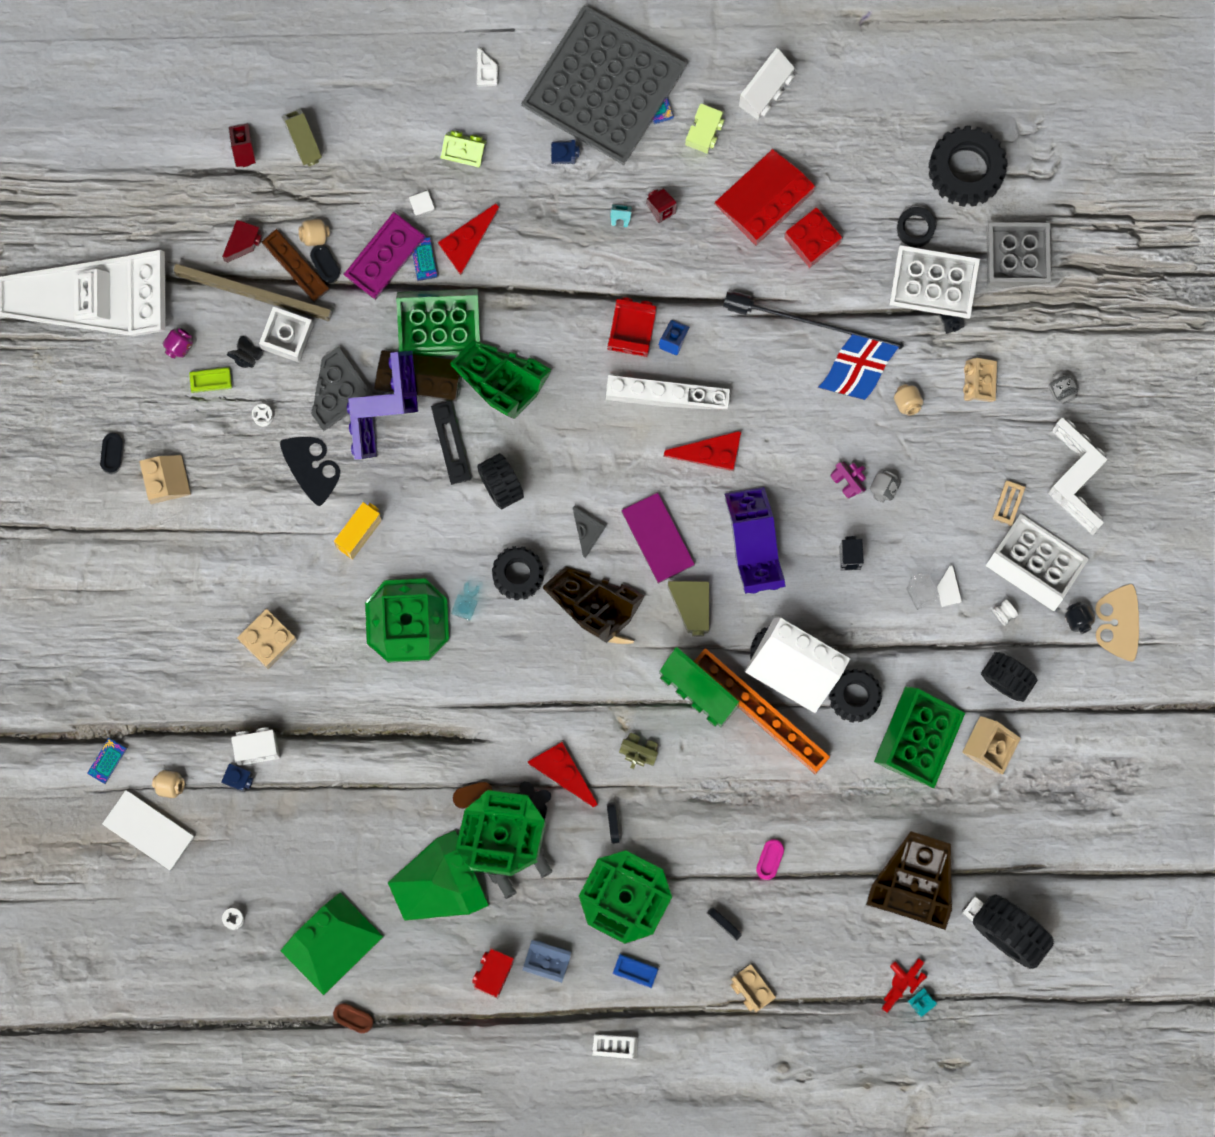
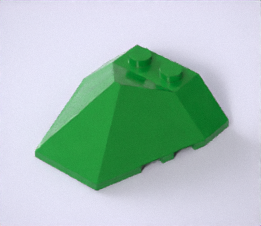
M472 341L451 362V366L491 407L515 419L537 397L551 373V369L535 359L528 358V360L516 357L515 353L505 354L497 351L498 348Z
M456 830L436 838L388 882L404 921L470 915L489 906L474 871L470 870L456 850L458 840Z

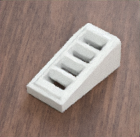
M594 1034L593 1055L637 1058L638 1037ZM601 1039H605L604 1052H601ZM610 1040H613L612 1052H609ZM619 1040L622 1041L621 1053H618ZM627 1041H630L629 1054H626Z

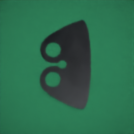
M295 437L281 440V451L298 484L314 504L321 506L330 496L339 480V466L335 462L327 460L320 463L317 468L312 467L314 461H320L327 453L325 443L319 438ZM314 443L322 447V452L318 456H313L309 452L310 446ZM327 465L335 468V474L331 478L324 477L322 473L323 468Z

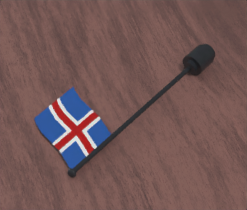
M727 291L723 307L728 308V311L746 315L747 312L756 309L850 334L851 337L839 351L829 374L817 387L820 389L865 400L876 387L888 361L898 348L900 350L904 347L902 342L896 343L753 305L754 300H750L751 295Z

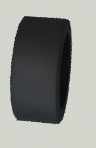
M911 207L905 210L899 217L897 235L907 246L914 248L922 247L933 238L936 229L935 219L925 208ZM912 216L924 218L928 224V231L925 236L917 239L908 236L904 228L906 220Z

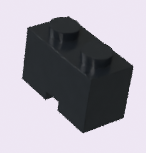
M847 536L845 540L841 541L839 546L840 571L861 570L864 564L863 539H857V536Z

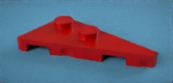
M494 204L438 242V245L459 275L463 274L466 265L483 239L487 228L496 216V212L499 209L497 204Z
M738 431L664 451L663 457L733 471L741 432Z
M562 742L528 761L531 767L592 807L598 806Z

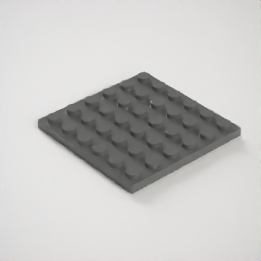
M583 5L521 102V106L620 164L625 165L687 67V63Z

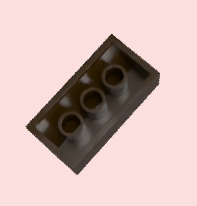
M381 350L374 387L376 391L394 393L391 387L392 369L389 367V358L392 351ZM413 354L417 396L457 402L460 374L451 366L453 360Z

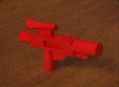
M918 958L907 973L896 961L890 965L896 974L892 979V989L883 999L886 1001L881 1008L883 1011L888 1013L896 1001L903 997L902 994L908 986L911 988L909 992L913 994L919 984L927 978L922 972L918 979L915 978L925 964L922 960Z

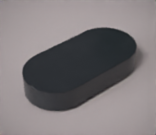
M324 245L313 247L310 252V258L321 279L326 283L336 282L340 277V269L331 252Z
M116 433L107 434L102 442L100 466L107 474L117 473L122 464L124 442L121 436Z
M610 802L607 804L610 838L612 844H617L620 841L615 802Z
M712 907L706 912L733 939L738 941L742 936L741 932L716 909Z

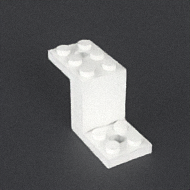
M1061 418L1052 432L1080 459L1052 487L1048 494L1089 533L1094 535L1104 524L1102 517L1095 510L1091 511L1083 498L1080 496L1076 497L1075 495L1103 467L1107 461L1105 458L1106 454L1100 448L1093 447L1090 444L1091 440L1085 434L1078 433L1075 430L1076 426L1070 420Z

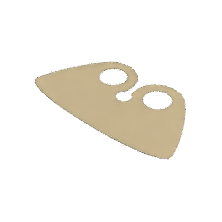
M1132 584L1108 593L1097 602L1095 610L1098 618L1103 621L1116 619L1118 625H1101L1096 631V641L1101 647L1117 657L1133 662L1137 655L1139 641V610L1135 588ZM1105 603L1110 604L1113 607V613L1110 616L1102 615L1100 612L1101 605ZM1109 629L1113 632V639L1110 642H1104L1101 639L1100 634L1102 630Z

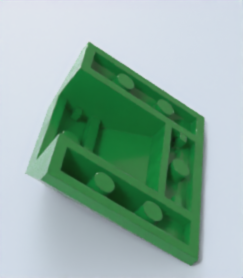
M339 893L319 909L290 938L280 951L324 996L383 936Z

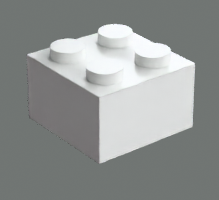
M273 306L259 342L260 348L300 362L313 328L312 320Z
M269 727L256 729L257 733L251 734L248 731L237 732L236 736L231 737L235 762L242 766L280 759L275 732L269 730Z

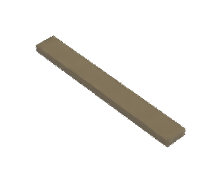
M175 264L174 267L175 275L184 279L325 321H330L332 316L330 309L179 264Z

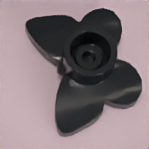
M240 336L237 342V350L228 351L226 355L234 359L235 363L242 368H253L256 363L255 360L261 359L263 351L260 348H253L252 343L246 337Z
M522 782L520 784V793L515 794L528 795L545 820L547 814V806L545 804L551 800V793L547 790L536 791L531 783Z

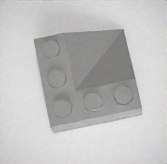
M988 223L986 228L987 287L1008 288L1051 283L1050 223Z

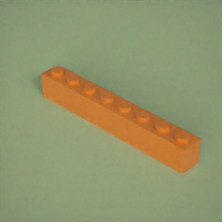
M706 648L694 660L700 668L739 701L738 708L813 774L816 775L830 759L828 754Z

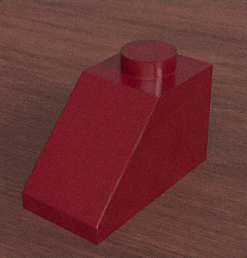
M249 124L229 127L231 148L236 167H248L251 164H255Z
M664 188L660 191L656 189L648 194L646 204L658 223L676 214L677 203Z
M236 220L222 256L224 262H231L253 252L255 247L259 246L262 241L263 235H261L260 228Z

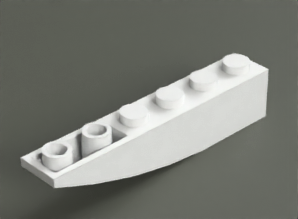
M608 375L605 400L665 407L728 410L730 389Z

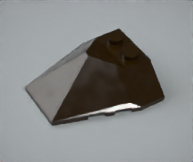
M566 566L544 584L543 589L581 628L605 643L609 642L630 623L643 601L644 595L627 585L621 584L619 587L610 584L608 579L603 578L600 581L591 578L589 573Z
M910 831L873 882L866 905L946 930L952 912L951 844Z

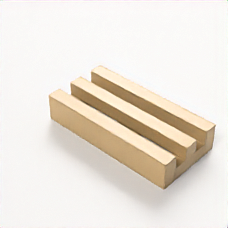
M1005 481L992 520L1012 526L1025 490L1024 486ZM1009 486L1012 489L1001 517L998 515ZM1018 489L1020 491L1010 519H1006L1015 490Z

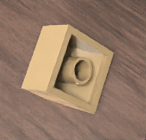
M182 455L158 456L139 461L150 504L191 495Z
M980 716L962 753L973 761L1003 775L1021 738L999 722Z

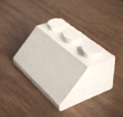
M776 48L740 95L739 107L757 120L761 116L765 117L771 109L769 105L773 100L777 101L783 93L782 88L785 84L789 86L795 78L793 75L794 66L779 49Z

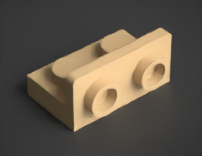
M981 358L966 361L964 366V400L996 401L997 361Z
M751 964L731 978L733 983L730 986L737 995L742 994L745 998L743 1003L750 1012L754 1010L757 1013L776 998Z

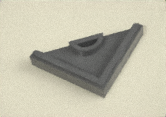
M574 506L573 514L583 557L586 558L606 526Z

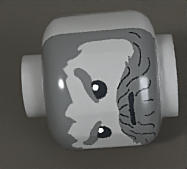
M1059 373L1052 377L1053 381L1049 384V389L1056 402L1066 404L1077 398L1076 394L1079 390L1071 375L1064 376L1063 373Z
M888 471L877 473L870 486V491L874 494L873 498L883 503L885 500H893L900 487L898 477Z

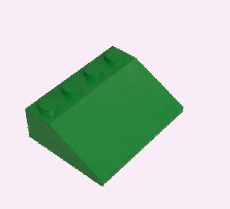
M478 289L397 292L399 352L413 351L414 355L421 356L459 355L472 341L480 342Z
M678 647L674 649L659 671L661 675L660 680L667 686L670 684L677 689L675 693L683 700L685 698L692 702L691 707L698 713L703 712L708 716L706 720L714 727L718 725L721 728L738 708L739 701Z
M905 686L874 762L888 770L934 789L965 713L918 688Z

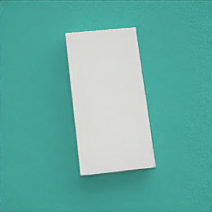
M127 790L102 823V825L170 871L194 839L193 835Z

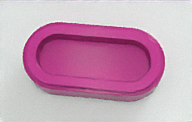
M775 839L769 840L763 847L756 867L757 875L763 880H770L777 873L784 853V846L780 841Z

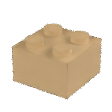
M267 609L237 637L239 642L267 669L276 663L297 642V639Z

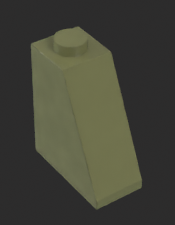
M297 109L281 116L302 164H307L309 167L319 163L318 159L322 158L302 110Z
M668 581L669 593L687 633H692L694 637H703L704 633L709 632V582Z

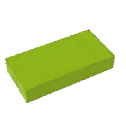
M230 367L189 372L191 393L232 389Z

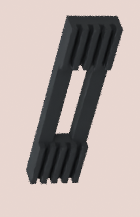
M451 401L431 406L451 485L458 484L459 482L462 483L463 481L466 482L467 480L470 481L471 478ZM448 423L451 426L459 461L453 463L451 462L442 425Z

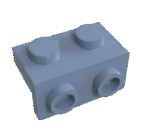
M532 940L522 971L562 983L571 952L562 947L556 948L547 945L543 941Z

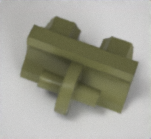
M630 733L626 739H623L619 753L626 755L625 760L632 762L631 769H634L636 764L643 767L645 763L654 766L658 755V743L650 740L643 747L638 745L640 737Z

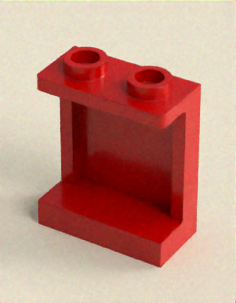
M622 297L621 300L616 299L608 350L648 357L656 306H653V303L648 301H641V303L633 302V299Z

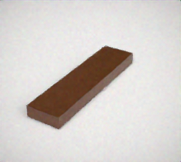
M277 229L261 241L264 247L313 302H316L329 291L328 286Z

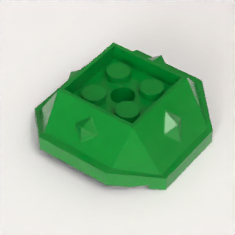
M426 578L384 580L365 602L367 645L388 663L430 661L449 641L447 598ZM405 615L412 617V622L408 625L401 623V618Z
M487 790L479 799L464 810L456 850L472 871L512 876L538 862L546 822L528 795ZM506 835L504 839L497 840L499 836Z
M625 850L597 859L579 894V899L588 926L623 944H627L654 934L672 899V895L663 869ZM628 892L631 895V901L622 903L619 899L620 894Z

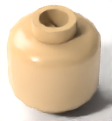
M321 219L306 220L302 223V226H299L298 230L300 241L304 242L306 246L323 245L326 237L330 235L328 225H325Z
M901 385L894 395V401L900 413L911 416L921 410L924 401L916 386Z
M161 770L157 776H154L152 786L155 788L158 796L176 798L179 794L183 793L185 781L179 772Z

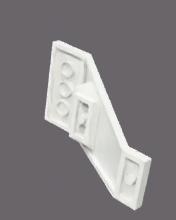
M157 250L0 277V319L12 318L126 336H139L166 331L165 251Z

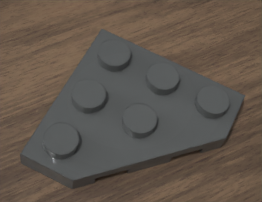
M339 347L321 360L311 413L324 432L349 415L347 412L348 398L373 396Z

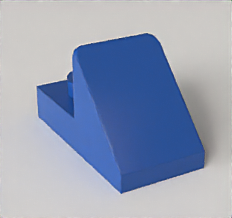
M670 320L659 341V348L673 355H678L690 327Z

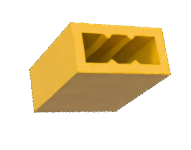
M363 502L333 541L336 548L353 560L382 522L380 512H378L379 509L371 503L367 505Z

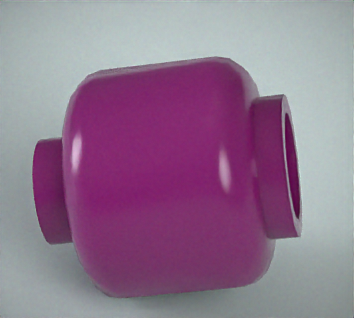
M178 328V330L172 329L163 341V346L166 349L165 353L173 359L176 356L184 358L193 345L192 335L182 328Z

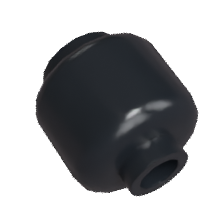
M1077 602L1069 606L1065 613V619L1071 631L1084 634L1092 629L1091 626L1095 622V617L1089 605Z

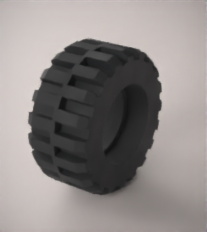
M965 126L964 129H960V127L954 128L951 133L946 132L942 139L937 141L932 151L928 166L930 168L929 178L933 181L932 186L934 190H939L938 195L942 198L946 196L951 204L954 201L958 202L959 206L965 207L966 204H970L971 207L977 206L979 202L983 204L990 197L993 198L1004 181L1008 161L1005 159L1006 151L1000 147L1001 142L998 138L995 140L992 138L993 134L991 132H981L983 128L977 127L976 130L971 129V126ZM959 151L977 153L986 163L987 170L985 176L976 182H964L957 179L949 168V161L952 155Z
M997 894L990 896L973 918V925L989 942L1014 961L1029 969L1038 967L1054 946L1053 937L1041 924L1015 904Z

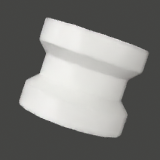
M258 404L252 410V418L257 425L265 427L273 421V412L268 405Z
M1004 600L1000 607L992 609L997 619L1004 626L1009 623L1011 618L1018 616L1017 611L1008 600Z
M230 908L223 913L222 922L227 928L236 930L243 925L244 916L238 909Z

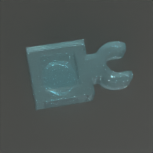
M466 582L463 588L465 594L464 596L458 594L451 614L471 621L478 601L473 600V597L479 593V586H476L475 591L469 592V583Z

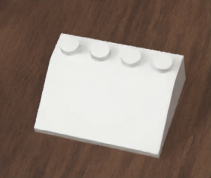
M899 245L889 306L970 319L980 259Z
M1020 514L986 566L1052 611H1055L1089 559Z
M774 618L745 673L815 713L841 677L850 658L786 620Z

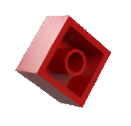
M817 207L789 228L784 235V239L809 268L840 245L842 241L841 235Z
M490 949L489 952L485 951L480 962L483 967L480 972L476 971L472 982L475 984L474 989L498 999L514 964V959Z

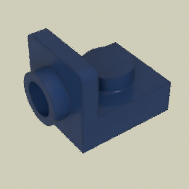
M571 139V142H551V164H575V158H579V145H575V139Z
M229 764L221 783L245 792L246 788L250 789L254 778L251 776L253 773Z

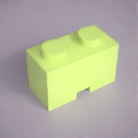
M700 103L694 118L696 126L691 125L685 145L707 154L710 148L714 149L717 141L715 134L717 130L721 131L725 121L722 119L723 112Z

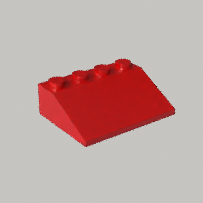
M772 149L717 199L714 204L757 246L814 193L815 185L800 170Z

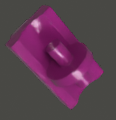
M839 462L835 465L836 469L831 473L830 477L836 484L844 478L847 480L849 485L842 489V492L848 499L866 491L860 481L863 482L867 479L862 473L866 470L864 465L859 468L855 463H852L850 468L845 462Z

